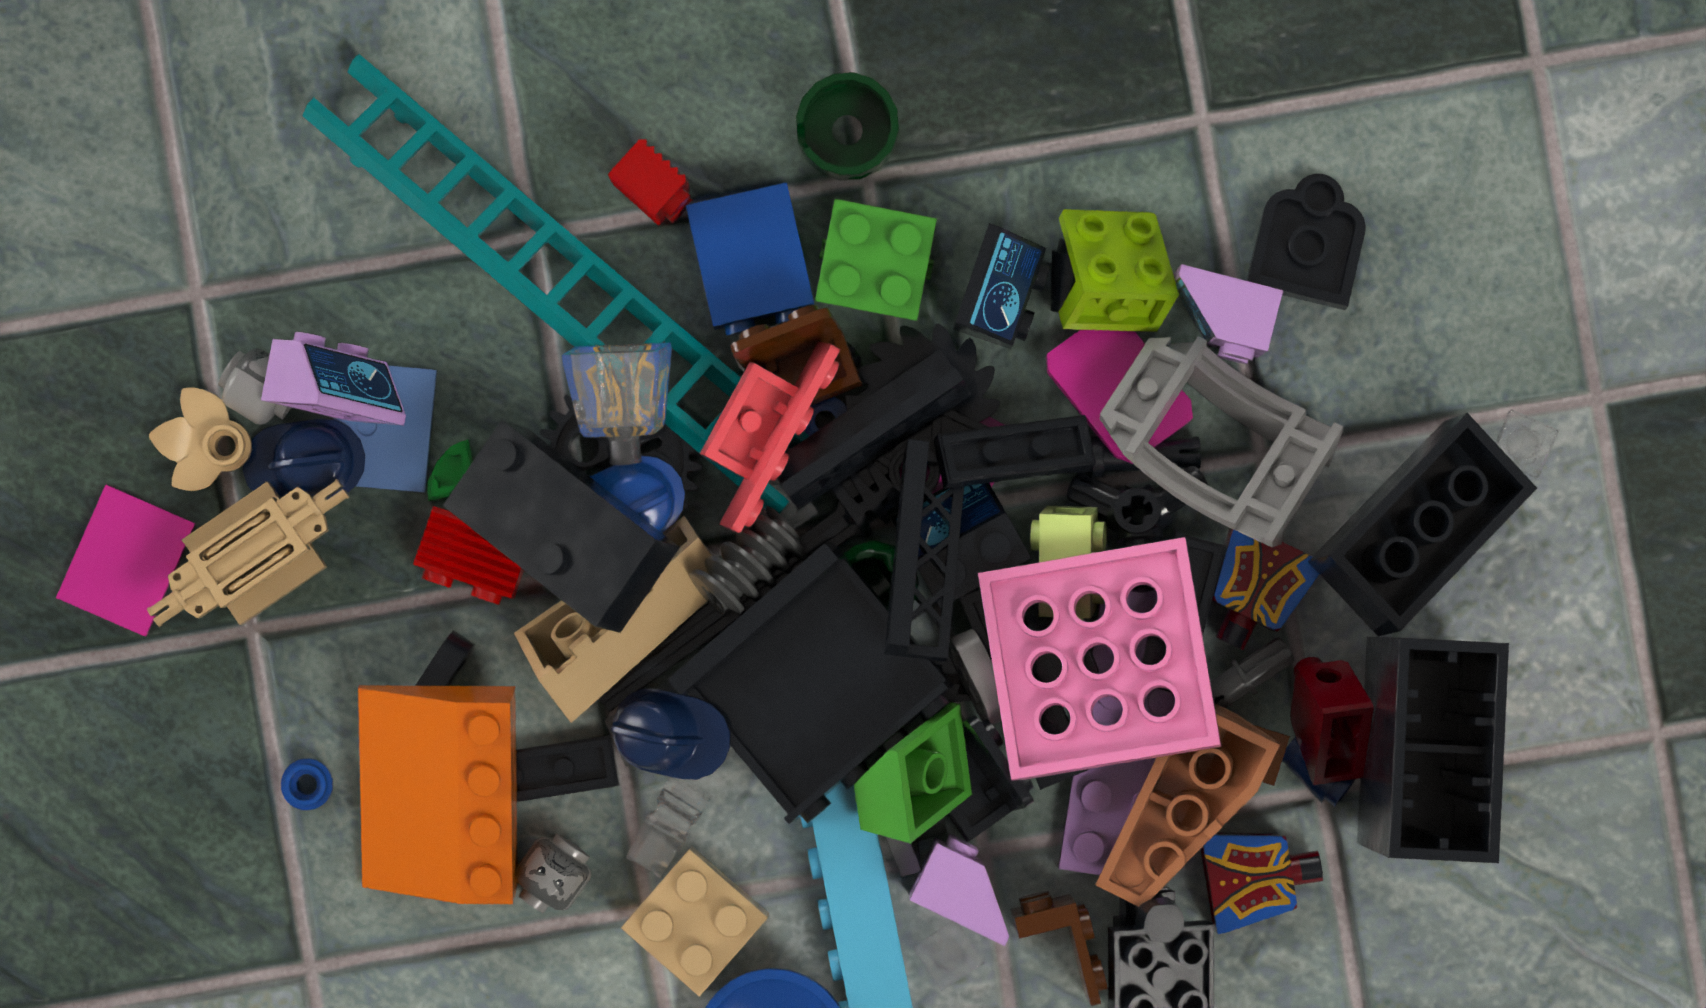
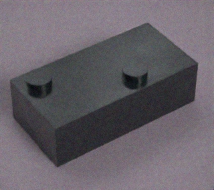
M1468 413L1445 420L1308 562L1378 637L1400 632L1531 496L1537 487Z
M504 420L500 421L443 504L446 509L592 625L619 633L624 629L680 548L675 542L528 428Z

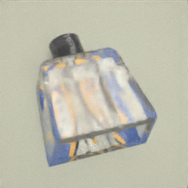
M671 342L575 346L562 355V363L580 433L583 437H608L610 464L630 465L641 462L640 435L655 434L664 426L671 364Z

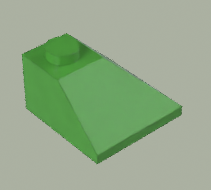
M951 702L890 748L854 784L860 830L911 844L972 795L960 704Z

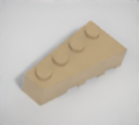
M685 516L681 517L675 524L663 532L665 536L675 542L680 548L621 633L595 627L562 600L514 632L539 682L570 723L577 719L707 602L693 584L690 573L696 569L707 573L705 560L712 556V554Z

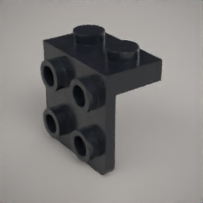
M975 715L962 720L972 795L947 814L966 842L974 839L1010 812L1026 808L1034 802L1029 792L1034 788L1030 779L1011 780L1008 760L999 749L1004 745L1000 734L989 720L985 719L981 722Z

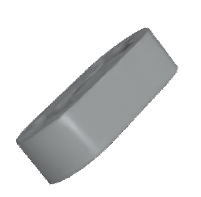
M973 629L951 637L949 642L950 658L982 721L987 719L993 725L1002 722L993 664L982 641Z

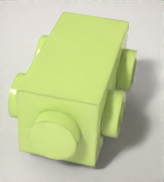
M1046 506L1039 514V520H1032L1030 544L1032 551H1039V562L1106 550L1107 526L1106 522H1098V507ZM1087 594L1081 597L1076 605L1077 617L1084 621V618H1091L1097 610V604L1105 603L1104 599L1096 594ZM1039 603V617H1052L1053 621L1054 614L1052 608L1045 603Z

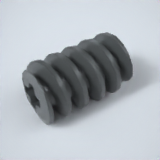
M766 505L768 517L759 514L756 521L751 525L753 531L743 528L740 533L736 532L737 545L731 542H725L721 545L720 553L722 559L712 555L705 560L707 573L699 569L693 570L690 573V578L700 594L721 614H725L728 608L739 615L746 612L740 599L743 595L756 602L761 599L755 585L758 581L770 588L776 586V581L771 573L774 567L785 574L791 573L792 570L786 558L789 553L802 561L807 558L797 533L770 506Z

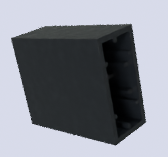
M1367 636L1364 690L1372 701L1374 710L1363 778H1360L1357 844L1388 858L1499 863L1509 643Z

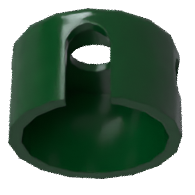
M855 72L834 73L816 82L802 97L796 115L798 145L806 161L822 175L840 181L863 179L879 171L893 154L899 134L897 108L889 92L873 78ZM842 116L855 117L862 125V136L858 142L852 145L840 144L832 134L834 123Z

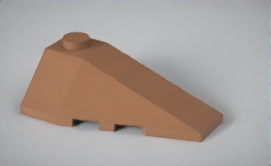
M1214 703L1222 747L1168 755L1155 759L1095 885L1138 907L1142 903L1151 900L1237 811L1258 792L1281 743L1238 714Z

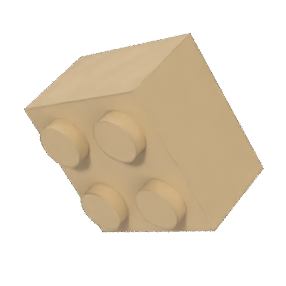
M691 846L628 918L621 929L700 997L768 919L769 913Z

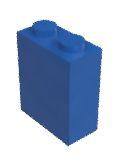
M787 182L686 205L712 324L715 330L725 328L726 336L738 335L744 330L756 326L755 321L775 316L776 324H782L789 321L788 315L795 310L815 305Z

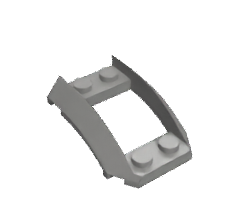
M1199 336L1194 342L1171 343V337L1149 338L1100 413V421L1123 455L1149 478L1203 515L1270 547L1282 545L1285 529L1324 466L1329 468L1343 432L1342 425L1334 422L1332 426H1328L1306 416V409L1275 395L1251 381L1219 358L1207 347V340ZM1186 382L1220 410L1255 433L1274 442L1238 501L1193 477L1148 443Z

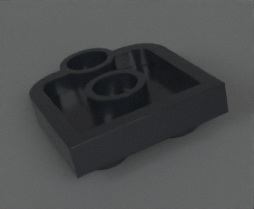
M1312 174L1303 178L1297 184L1295 190L1285 189L1271 196L1262 212L1246 281L1283 290L1282 295L1341 310L1347 309L1366 225L1362 213L1352 204L1344 202L1343 190L1335 179L1325 174Z

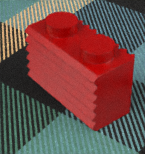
M639 139L608 173L613 185L658 226L666 218L671 223H674L687 210L686 205L693 202L690 198V186L686 175L680 174L678 167H672L670 160H665L663 154L657 153L654 146H649L647 139Z
M433 506L413 565L424 568L422 579L451 588L454 579L473 585L471 596L500 605L503 596L515 599L524 570L453 513Z

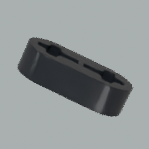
M453 630L443 642L415 686H450L473 651L475 644Z

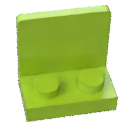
M1064 209L1059 216V222L1076 282L1058 312L1062 328L1157 332L1179 296L1157 216L1151 212Z

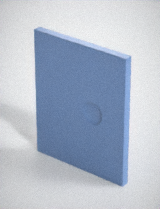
M388 366L406 414L404 426L353 422L336 418L334 420L353 430L360 438L365 452L364 472L356 487L426 493L437 370Z

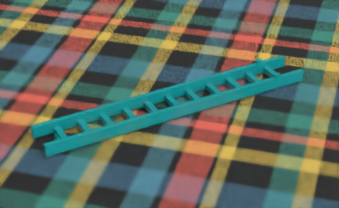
M360 54L352 60L347 73L376 96L377 99L349 127L316 98L307 103L302 116L348 154L353 165L358 168L363 167L571 345L574 347L599 345L613 363L623 385L625 380L630 383L635 364L647 343L671 342V348L693 366L668 393L666 419L663 423L697 452H701L721 413L704 429L678 407L677 403L703 375L731 397L741 379L740 376ZM390 108L395 113L394 117L400 123L409 124L417 132L387 160L360 136ZM429 141L455 163L456 166L427 194L400 169ZM467 175L496 198L468 228L439 204ZM507 208L536 232L509 262L479 238ZM548 242L575 266L546 295L519 271ZM585 275L614 298L587 328L558 305ZM624 308L653 331V334L627 362L597 338ZM605 366L600 368L604 373H606L610 377ZM627 368L628 371L624 373L622 369ZM641 375L637 387V401L652 411V407H647V403L652 404L651 397L646 396V393H652L653 385L648 386L646 384L648 380ZM628 384V385H624V390H626L628 393H629V384ZM804 431L800 435L794 434L788 447L790 449L808 438L809 435ZM706 458L737 486H740L744 478ZM769 483L760 497L764 500L763 508L766 509V505L770 506L779 514L789 503V500Z

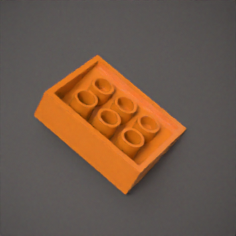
M359 685L362 887L457 904H513L518 886L515 878V871L518 865L515 686Z

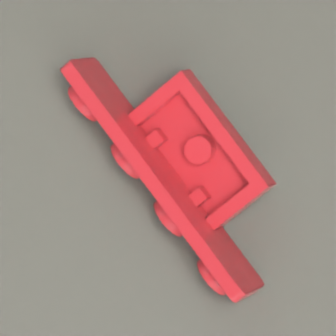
M818 342L795 385L761 366L749 362L700 452L706 458L744 478L720 521V525L740 533L744 526L750 527L758 518L764 504V500L760 497L769 480L775 481L783 472L789 458V454L785 451L794 434L800 435L806 429L813 416L814 408L810 405L819 388L825 389L831 383L838 370L839 363L835 359L840 349L830 343Z

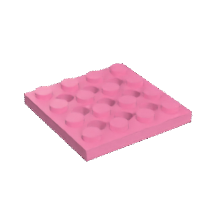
M1185 537L978 573L1012 781L1222 747ZM1139 585H1148L1157 592L1158 598L1155 607L1146 613L1134 612L1128 606L1127 599L1130 591ZM1087 594L1099 595L1105 601L1103 616L1094 622L1082 621L1076 614L1077 602ZM1035 603H1045L1053 610L1054 616L1051 625L1042 631H1033L1024 622L1026 610ZM1149 636L1158 637L1166 644L1164 658L1154 665L1144 664L1136 656L1137 645L1142 639ZM1097 645H1104L1110 648L1114 654L1112 667L1101 674L1088 671L1084 664L1087 651ZM1044 654L1055 655L1062 663L1061 674L1056 680L1049 683H1043L1035 679L1032 671L1036 659ZM1153 689H1168L1175 697L1174 708L1166 716L1156 717L1149 714L1145 709L1146 696ZM1103 697H1114L1121 702L1123 707L1122 716L1119 721L1110 726L1097 723L1093 717V707ZM1051 706H1062L1070 713L1068 728L1056 735L1045 732L1041 726L1042 714Z

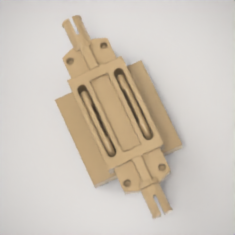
M336 479L314 496H311L300 487H296L280 498L272 484L267 481L183 538L182 541L190 552L186 556L189 561L168 575L172 593L147 608L150 616H155L169 606L167 610L153 618L154 622L160 627L184 609L194 617L202 618L220 606V608L227 607L238 624L243 625L326 569L327 565L312 545V542L329 531L324 513L350 497L347 491L342 489L327 500L329 496L343 488V485Z

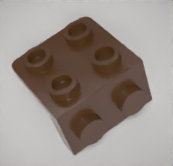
M816 305L800 308L788 315L789 321L769 328L767 324H762L744 330L739 334L740 340L730 345L733 356L744 370L749 362H752L792 385L796 384L818 342L830 343L839 348L840 351L835 359L839 363L838 370L831 383L825 389L819 388L811 405L863 386L843 330L828 308L818 309Z
M1049 891L1020 897V907L1010 909L1019 938L1068 927L1085 996L1090 1006L1101 1004L1099 992L1108 990L1101 960L1098 959L1097 954L1089 955L1086 941L1095 939L1089 912L1085 908L1084 903L1076 905L1070 894L1052 898Z

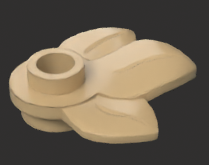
M183 388L181 390L180 402L184 417H177L159 425L150 432L149 439L162 455L177 462L172 476V487L186 491H198L211 486L222 471L229 472L242 467L250 457L252 441L248 431L242 425L230 421L227 407L222 399L203 389ZM230 436L235 442V450L232 454L223 456L218 450V443L223 437Z

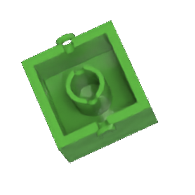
M834 199L827 239L823 238L819 256V259H823L815 301L917 321L925 279L930 280L934 260L929 259L937 218Z

